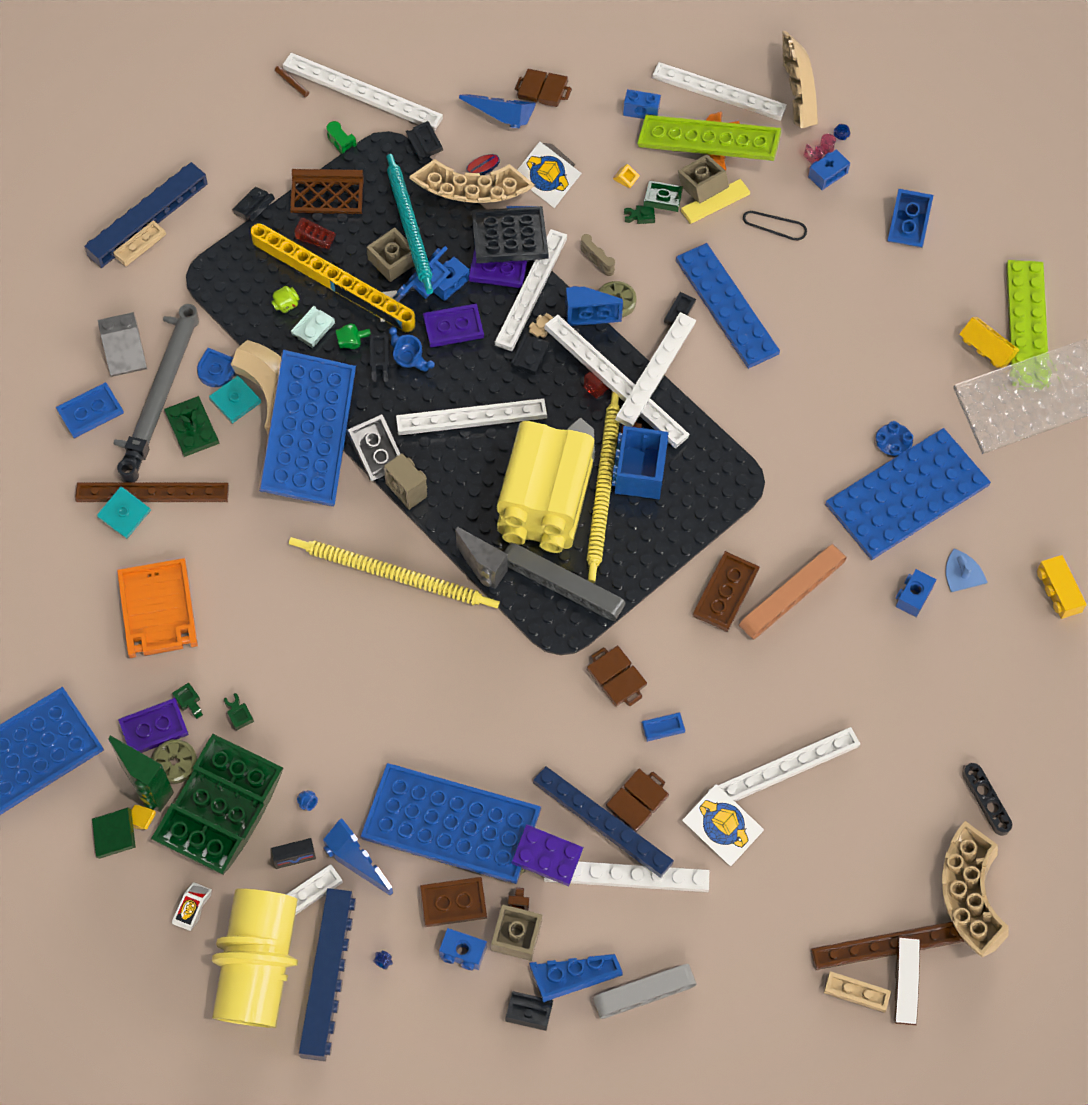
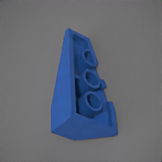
M459 95V99L505 124H510L511 128H520L522 125H527L536 106V103L527 101L506 100L504 102V98L489 99L487 96Z
M342 818L338 820L323 839L325 844L323 849L330 858L333 856L337 862L388 895H392V886L376 865L372 866V860L368 852L364 849L360 850L358 838Z

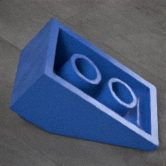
M898 189L888 237L889 242L923 248L934 195Z
M584 286L566 288L565 311L567 323L570 326L622 322L623 299Z

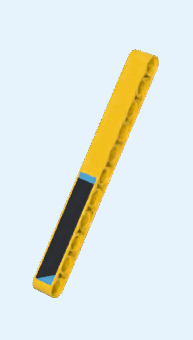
M263 224L252 226L251 236L256 247L400 330L410 332L415 328V314L410 308Z

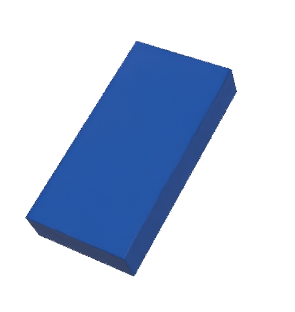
M680 712L642 721L647 742L685 733Z

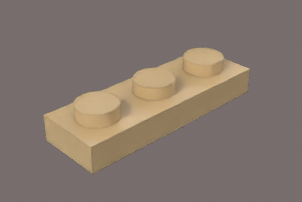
M153 220L113 252L114 257L127 267L166 235L165 230Z
M830 971L824 993L885 1013L891 991Z

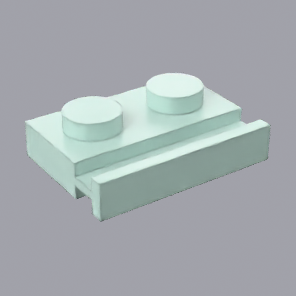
M313 306L291 330V334L313 348L334 325L335 319Z

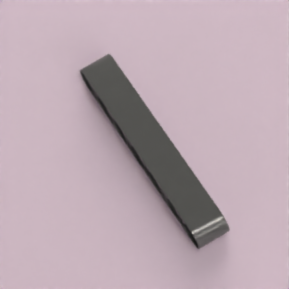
M509 543L504 551L507 554L508 567L609 620L616 621L626 604L617 595L515 543Z

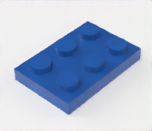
M106 382L56 407L73 438L124 414L122 407Z

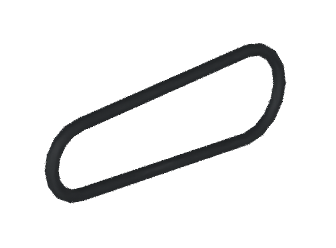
M747 211L743 215V221L746 224L791 240H802L807 235L806 226L799 221L756 211ZM753 213L796 223L804 228L805 233L799 238H793L749 223L745 217L747 214Z

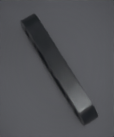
M969 763L963 771V777L993 831L1000 836L1007 835L1012 829V820L980 765ZM970 769H971V771H973V772H974V771L977 772V774L975 775V777H974L973 774H972V775H969V774H968L969 771H970ZM977 787H986L988 794H979ZM989 803L995 804L998 811L995 813L990 812L987 805ZM1000 822L1002 824L1006 823L1007 826L1005 827V830L1003 827H998Z

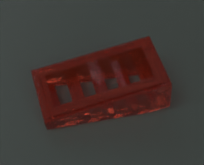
M304 218L300 219L295 229L296 239L326 249L330 248L336 236L334 232Z

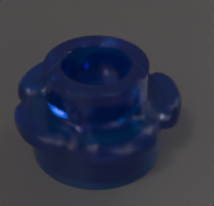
M846 124L837 125L833 133L834 137L839 140H846L851 134Z
M382 950L375 953L373 962L377 966L387 970L390 965H393L392 956L388 952Z

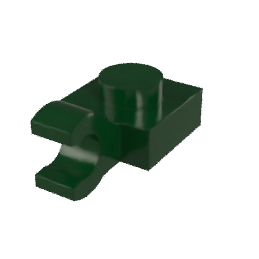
M189 682L172 693L183 711L189 708L196 719L203 716L202 710L197 704L200 701V697Z

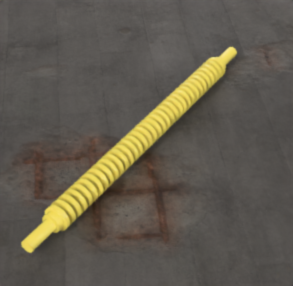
M613 391L611 404L606 408L587 561L590 566L588 581L591 583H595L597 567L602 562L619 422L615 420L620 411L618 405L619 396Z
M293 537L289 540V545L306 549V552H309L312 556L324 557L325 560L338 562V564L347 565L348 567L352 566L354 569L357 567V570L366 571L367 573L371 572L373 575L376 573L377 576L385 577L386 579L390 578V580L395 579L396 582H404L406 585L409 583V586L414 585L415 588L419 585V589L423 588L425 591L428 589V592L433 590L435 594L438 591V595L442 594L445 597L447 595L448 598L452 596V599L455 600L457 598V601H460L462 598V602L467 604H483L498 609L500 601L482 596L478 590L474 592V589H470L469 591L468 587L464 590V586L460 587L458 584L455 586V583L450 585L448 581L445 584V580L441 581L439 578L436 580L435 577L431 578L429 575L426 577V574L422 575L416 571L412 572V570L407 571L406 568L403 569L397 565L393 566V564L388 565L387 562H379V560H374V558L369 559V557L360 556L358 553L355 555L354 552L350 553V551L341 550V548L336 549L335 546L322 544V542L315 540L313 542H306Z

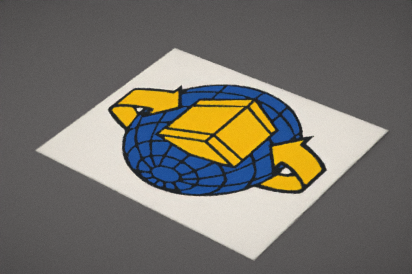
M541 142L536 145L517 170L535 184L530 190L553 208L556 207L582 174Z
M717 784L683 819L730 866L764 831Z

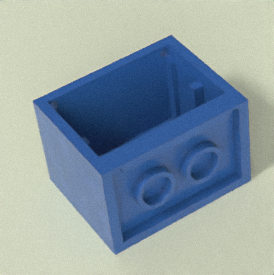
M628 426L623 427V433H619L613 470L612 486H615V494L660 499L669 432Z

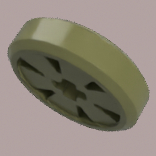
M611 281L599 289L600 292L623 299L622 318L631 314L635 309L636 293L627 283Z
M174 739L162 743L155 750L152 759L162 764L170 784H178L189 779L194 771L193 766L197 761V756L189 743ZM174 758H177L179 763L172 765L170 760L174 761Z

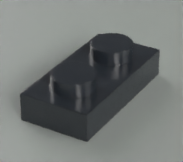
M680 292L666 315L664 323L672 326L680 312L688 316L696 303V299Z

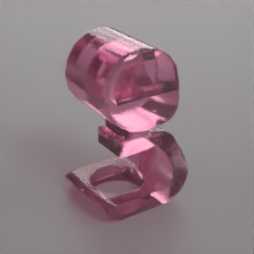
M824 134L821 137L820 145L815 146V151L809 144H806L804 157L812 164L815 161L821 160L827 153L833 152L836 143L835 136Z

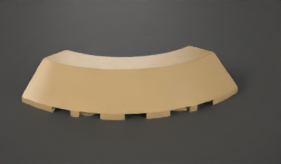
M786 30L782 31L783 66L789 73L790 87L793 96L795 95L796 98L792 101L794 124L800 128L818 124L816 91L809 56L805 48Z
M436 159L416 171L409 178L417 185L434 194L448 199L471 203L507 200L527 192L535 185L510 164L490 172L489 175L480 176V173H456L454 169L443 165Z
M247 340L236 349L231 366L236 374L250 379L263 390L267 401V419L264 428L269 434L281 356L261 344Z
M965 821L957 830L951 840L948 852H946L942 873L943 895L948 914L956 930L978 955L984 957L996 951L1009 935V926L1001 920L992 906H990L985 890L986 875L992 862L998 856V845Z

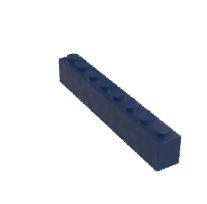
M192 162L182 167L178 173L171 176L150 195L144 197L141 202L130 208L122 217L117 218L113 224L103 229L94 239L89 240L84 246L87 256L102 269L115 258L113 252L153 220L157 224L208 185L206 174Z
M327 888L299 1049V1056L302 1059L326 1061L327 1055H331L332 1042H329L330 1034H334L336 1026L333 1016L334 1013H338L339 1000H336L337 992H341L343 984L340 974L345 971L346 959H343L344 951H348L349 948L347 932L352 930L353 918H350L351 911H355L356 898H353L352 891Z

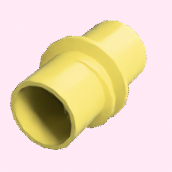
M235 890L227 936L218 938L216 942L217 947L224 950V952L216 953L212 956V962L221 967L213 1019L241 1025L276 1028L283 984L288 978V975L285 974L286 968L298 965V960L289 955L298 902L297 898L263 890Z

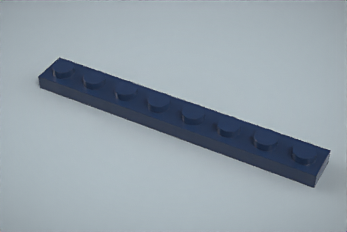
M547 766L533 779V784L661 878L673 865L674 860Z

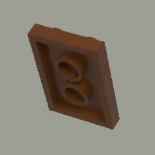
M482 877L420 885L425 927L487 919Z

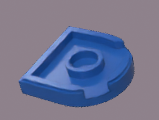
M207 348L197 366L201 382L209 387H221L231 381L235 375V371L231 366L233 357Z

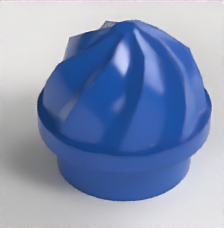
M306 790L299 793L297 802L301 809L311 811L317 805L318 798L313 791Z

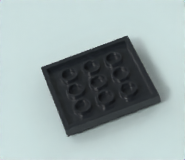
M543 206L472 210L476 263L549 259Z

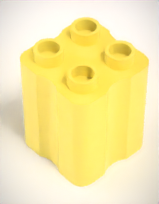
M523 421L519 424L497 504V512L500 514L497 523L498 532L503 535L502 537L505 541L517 545L524 544L525 540L541 542L540 547L552 553H560L563 549L572 547L593 467V459L591 457L594 449V438L592 436L573 430L555 429L545 424Z

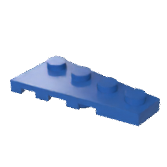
M615 954L590 956L588 959L581 960L570 958L568 961L561 962L551 960L542 964H537V962L529 963L543 1002L623 976Z

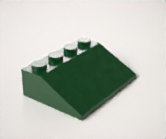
M110 735L108 740L122 769L143 801V806L161 812L174 793L162 764Z

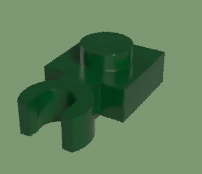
M636 205V210L632 208L624 209V215H630L625 216L626 223H631L634 220H637V224L655 223L654 208Z
M234 693V702H228L227 698H224L226 707L231 709L227 711V714L237 731L253 723L254 719L245 703L239 705V696Z

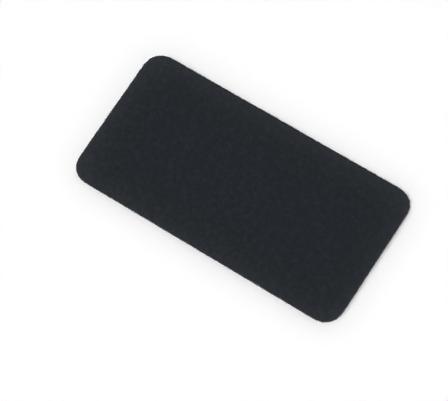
M390 131L372 133L357 142L355 147H350L345 153L340 154L321 168L330 170H363L362 214L291 213L290 190L271 203L252 222L247 220L199 254L188 268L186 274L187 289L193 299L239 346L249 340L271 349L279 356L282 355L283 350L356 366L346 431L379 415H383L400 454L402 453L406 458L409 457L414 462L415 468L425 474L427 478V497L409 510L387 486L385 475L373 480V482L488 598L500 601L498 609L534 645L544 652L560 656L575 654L592 644L754 508L762 498L765 479L763 470L744 448L664 375L650 399L688 432L689 437L677 448H674L667 442L660 499L615 494V486L611 484L602 562L597 567L596 580L593 584L617 595L625 601L626 604L616 621L599 615L509 567L496 589L483 585L456 547V529L459 527L503 552L509 545L503 539V535L498 532L497 523L500 514L497 512V504L518 427L523 421L398 435L396 415L544 399L547 418L527 421L545 424L560 430H567L579 418H582L594 429V462L572 547L563 549L560 553H552L540 547L541 542L525 540L524 544L519 545L588 581L590 567L587 561L606 408L611 404L612 390L549 332L545 338L538 337V339L549 342L550 347L536 375L519 370L515 366L511 367V361L524 335L528 334L529 337H536L529 332V326L532 322L537 323L536 319L539 315L543 317L548 313L553 318L559 315L567 322L565 299L566 288L570 287L553 271H551L513 351H509L495 346V341L521 288L471 282L468 280L445 301L434 292L425 299L416 289L412 288L399 302L410 308L415 314V328L410 332H404L386 321L381 322V318L253 244L251 228L255 224H263L380 292L398 291L416 272L415 265L390 282L368 260L367 246L393 228H396L406 238L387 173L389 167L387 155L392 154L395 163L401 168L428 260L438 248L442 250L446 246L448 249L438 261L443 265L446 261L455 257L470 271L475 249L472 210H485V208L480 203L457 201L439 196L417 185L409 179L410 176L433 161V159L424 157L420 161L409 138L403 134ZM304 184L296 186V190L300 193L307 188ZM316 184L313 187L317 193L325 188L322 184ZM334 184L330 189L336 194L342 187L339 184ZM351 185L348 189L354 194L359 190V185ZM309 190L303 196L310 201L315 195ZM328 190L321 195L326 202L333 196ZM344 191L338 197L345 202L351 196ZM300 198L295 202V207H303L306 203ZM319 198L312 203L315 208H320L324 204ZM335 199L329 205L332 208H338L341 203ZM354 199L347 204L350 208H358V203ZM535 260L527 261L524 282ZM284 286L293 287L300 299L298 300V306L287 313H283L280 309L276 311L271 302L274 300L273 293ZM477 304L484 338L430 347L423 313ZM315 306L317 310H321L334 318L335 323L312 348L299 340L295 335L293 336L291 330ZM609 323L571 326L636 385L650 361ZM348 324H355L358 331L370 329L371 334H388V381L383 379V369H376L377 382H372L370 336L360 338L361 344L359 348H340L336 330ZM392 327L396 328L398 337L413 335L418 338L422 345L423 359L426 362L433 361L435 363L434 367L424 372L416 367L405 368L398 365L393 357L394 348L391 345L389 329ZM619 397L618 405L621 409L625 402ZM639 416L636 420V423L642 424L641 428L655 430L642 417ZM619 422L618 436H619V433H622V426H623V424L620 423V422ZM346 432L343 451L368 476Z

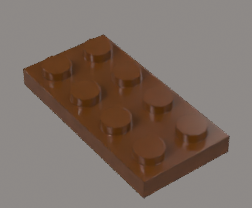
M725 551L693 612V617L728 632L759 572L760 566Z

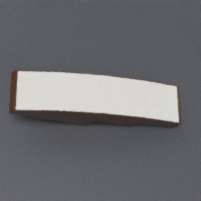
M898 936L895 972V1024L917 1026L920 938Z

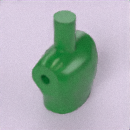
M348 324L336 330L340 348H359L361 344L360 338L371 335L370 329L358 331L355 324Z

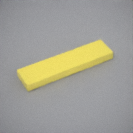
M739 179L729 184V188L700 204L694 201L682 207L681 212L689 223L692 224L750 195V190Z

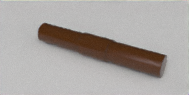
M280 66L275 68V72L302 96L307 97L309 95V92Z

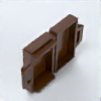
M527 69L524 78L519 77L515 86V90L518 91V99L533 102L539 100L541 104L558 107L561 100H568L572 88L570 86L567 87L568 76L548 73L547 75V72ZM567 90L565 97H562L564 91Z
M618 645L610 651L603 647L591 656L593 663L587 666V671L600 687L603 686L602 690L615 707L623 702L628 706H632L642 699L640 690L647 685V682L635 666H631L632 662ZM605 652V654H604L603 656H601L600 658H598V659L596 660V657H597L598 655H600L601 653ZM637 693L638 696L632 699L630 702L627 700L632 695Z
M639 768L624 784V789L620 788L606 804V807L613 812V816H617L625 825L637 832L652 816V813L669 797V793L663 789L666 782L655 772L647 775ZM653 776V777H654L655 779H657L661 784H660V785L657 784L653 779H651V777Z

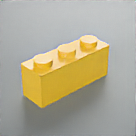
M972 317L959 334L963 337L962 341L976 347V352L983 357L987 356L991 359L990 363L997 368L1007 367L1019 351L1017 347L978 317Z
M1063 555L1041 561L1037 569V575L1045 585L1046 594L1053 601L1055 612L1059 614L1061 619L1082 613L1087 604Z

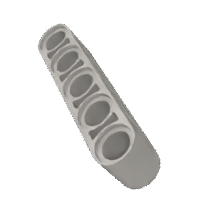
M684 964L603 992L593 997L600 1019H605L691 989L697 983L690 965Z

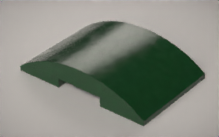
M212 733L193 766L194 771L175 803H171L151 840L224 875L239 856L261 820L284 768Z

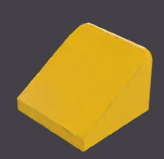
M626 164L620 168L613 179L631 188L640 175Z
M134 805L132 808L133 827L147 830L156 811L140 805Z

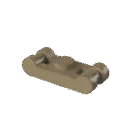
M582 235L581 251L605 275L612 276L615 271L614 258L607 257L605 252L592 242L591 235Z

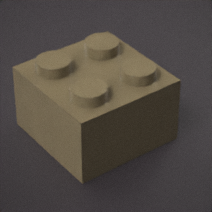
M705 155L678 170L681 186L699 204L729 188L726 171L709 155Z
M393 228L367 246L368 260L390 282L414 266L407 239L396 228Z
M401 453L384 465L387 486L409 510L427 497V478L421 470L418 471L415 468L414 462L409 457L406 458Z
M502 904L491 943V951L532 961L542 924V914Z

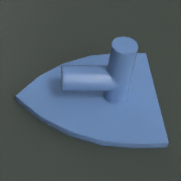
M953 549L946 565V579L950 591L955 592L987 584L988 582L982 569L974 559L957 549Z

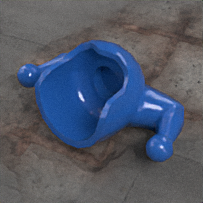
M392 327L389 329L391 345L394 348L393 357L398 365L405 368L416 367L424 372L434 367L435 363L433 361L426 362L423 359L422 345L418 338L413 335L398 337L396 328Z

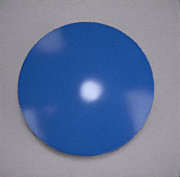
M891 421L878 430L876 444L883 453L899 456L910 450L914 436L905 426L900 425L896 421Z

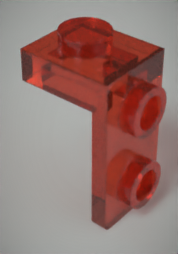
M591 372L585 375L584 388L594 397L598 398L609 389L607 385Z

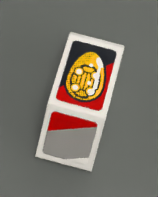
M193 882L184 893L172 924L191 931L199 921L202 907L210 898L212 889Z

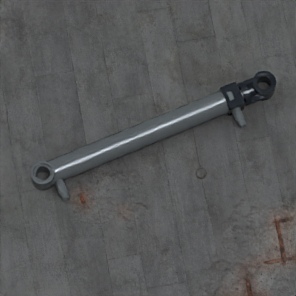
M184 304L180 307L179 318L163 317L164 322L175 325V328L132 437L129 436L127 441L114 440V445L126 450L123 460L117 465L122 482H136L138 480V471L143 460H146L149 453L150 440L193 330L199 324L197 309L192 304Z

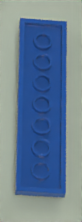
M708 243L676 256V262L748 369L780 354L779 348Z

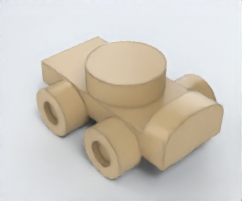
M548 313L543 317L539 315L536 319L537 323L532 322L530 324L529 332L537 338L539 336L545 338L548 334L544 329L545 324L553 319V317Z

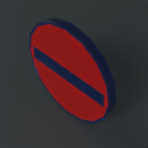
M494 154L480 156L469 163L467 173L485 175L488 172H492L499 165L500 158Z

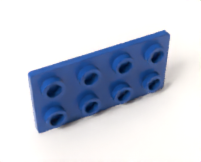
M446 246L442 250L438 248L428 260L432 272L431 285L433 291L450 274V271L438 261L448 249ZM415 272L409 281L397 291L393 299L400 302L412 288L416 289L425 299L430 294L426 293L424 283L418 279L417 272Z

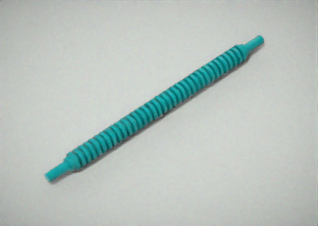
M388 154L387 161L389 167L387 173L417 276L424 283L426 293L431 294L433 293L431 285L432 272L402 171L395 163L393 155Z

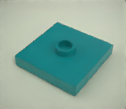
M236 376L209 396L210 401L232 424L262 403L261 399L239 376Z
M120 487L96 516L128 539L150 513L151 508L123 487Z

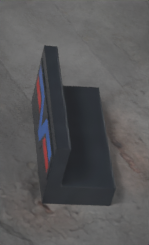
M311 838L271 848L276 869L316 859Z

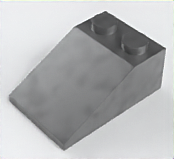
M134 312L98 320L110 376L114 377L147 369Z
M379 415L346 431L371 481L384 476V465L400 455L383 415Z
M457 527L456 547L480 582L487 587L491 586L496 589L508 571L507 554Z

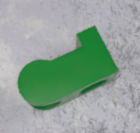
M332 121L327 124V137L341 154L345 153L350 147L357 145L355 136L353 134L347 135L342 130L339 122Z

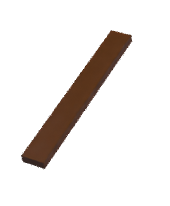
M77 482L75 501L108 502L117 490L123 487L141 502H228L229 483Z
M947 922L811 948L810 951L815 970L897 955L898 936L920 938V950L965 941L956 930L953 922Z

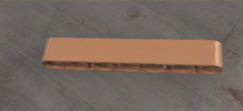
M834 544L830 545L741 621L739 627L753 640L756 639L846 561L847 557Z

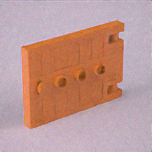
M185 558L117 570L129 658H135L138 652H143L144 656L184 649L183 644L190 643L191 647L198 646ZM189 633V636L182 637V634ZM142 641V644L135 645V642Z

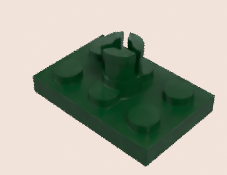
M199 396L164 409L184 457L220 444Z

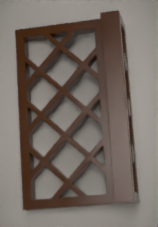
M292 169L291 213L362 214L363 170ZM296 184H304L307 188L300 193L296 190ZM316 184H322L325 187L319 193L313 189ZM334 184H339L342 189L335 194L330 188ZM351 185H359V190L354 194L348 189ZM309 190L315 195L310 201L303 196ZM328 190L333 196L326 202L321 195ZM344 191L351 196L345 202L338 197ZM300 198L306 203L303 207H295V202ZM319 198L324 204L320 208H315L312 203ZM335 199L341 203L338 208H332L329 204ZM354 199L358 203V208H350L347 204Z

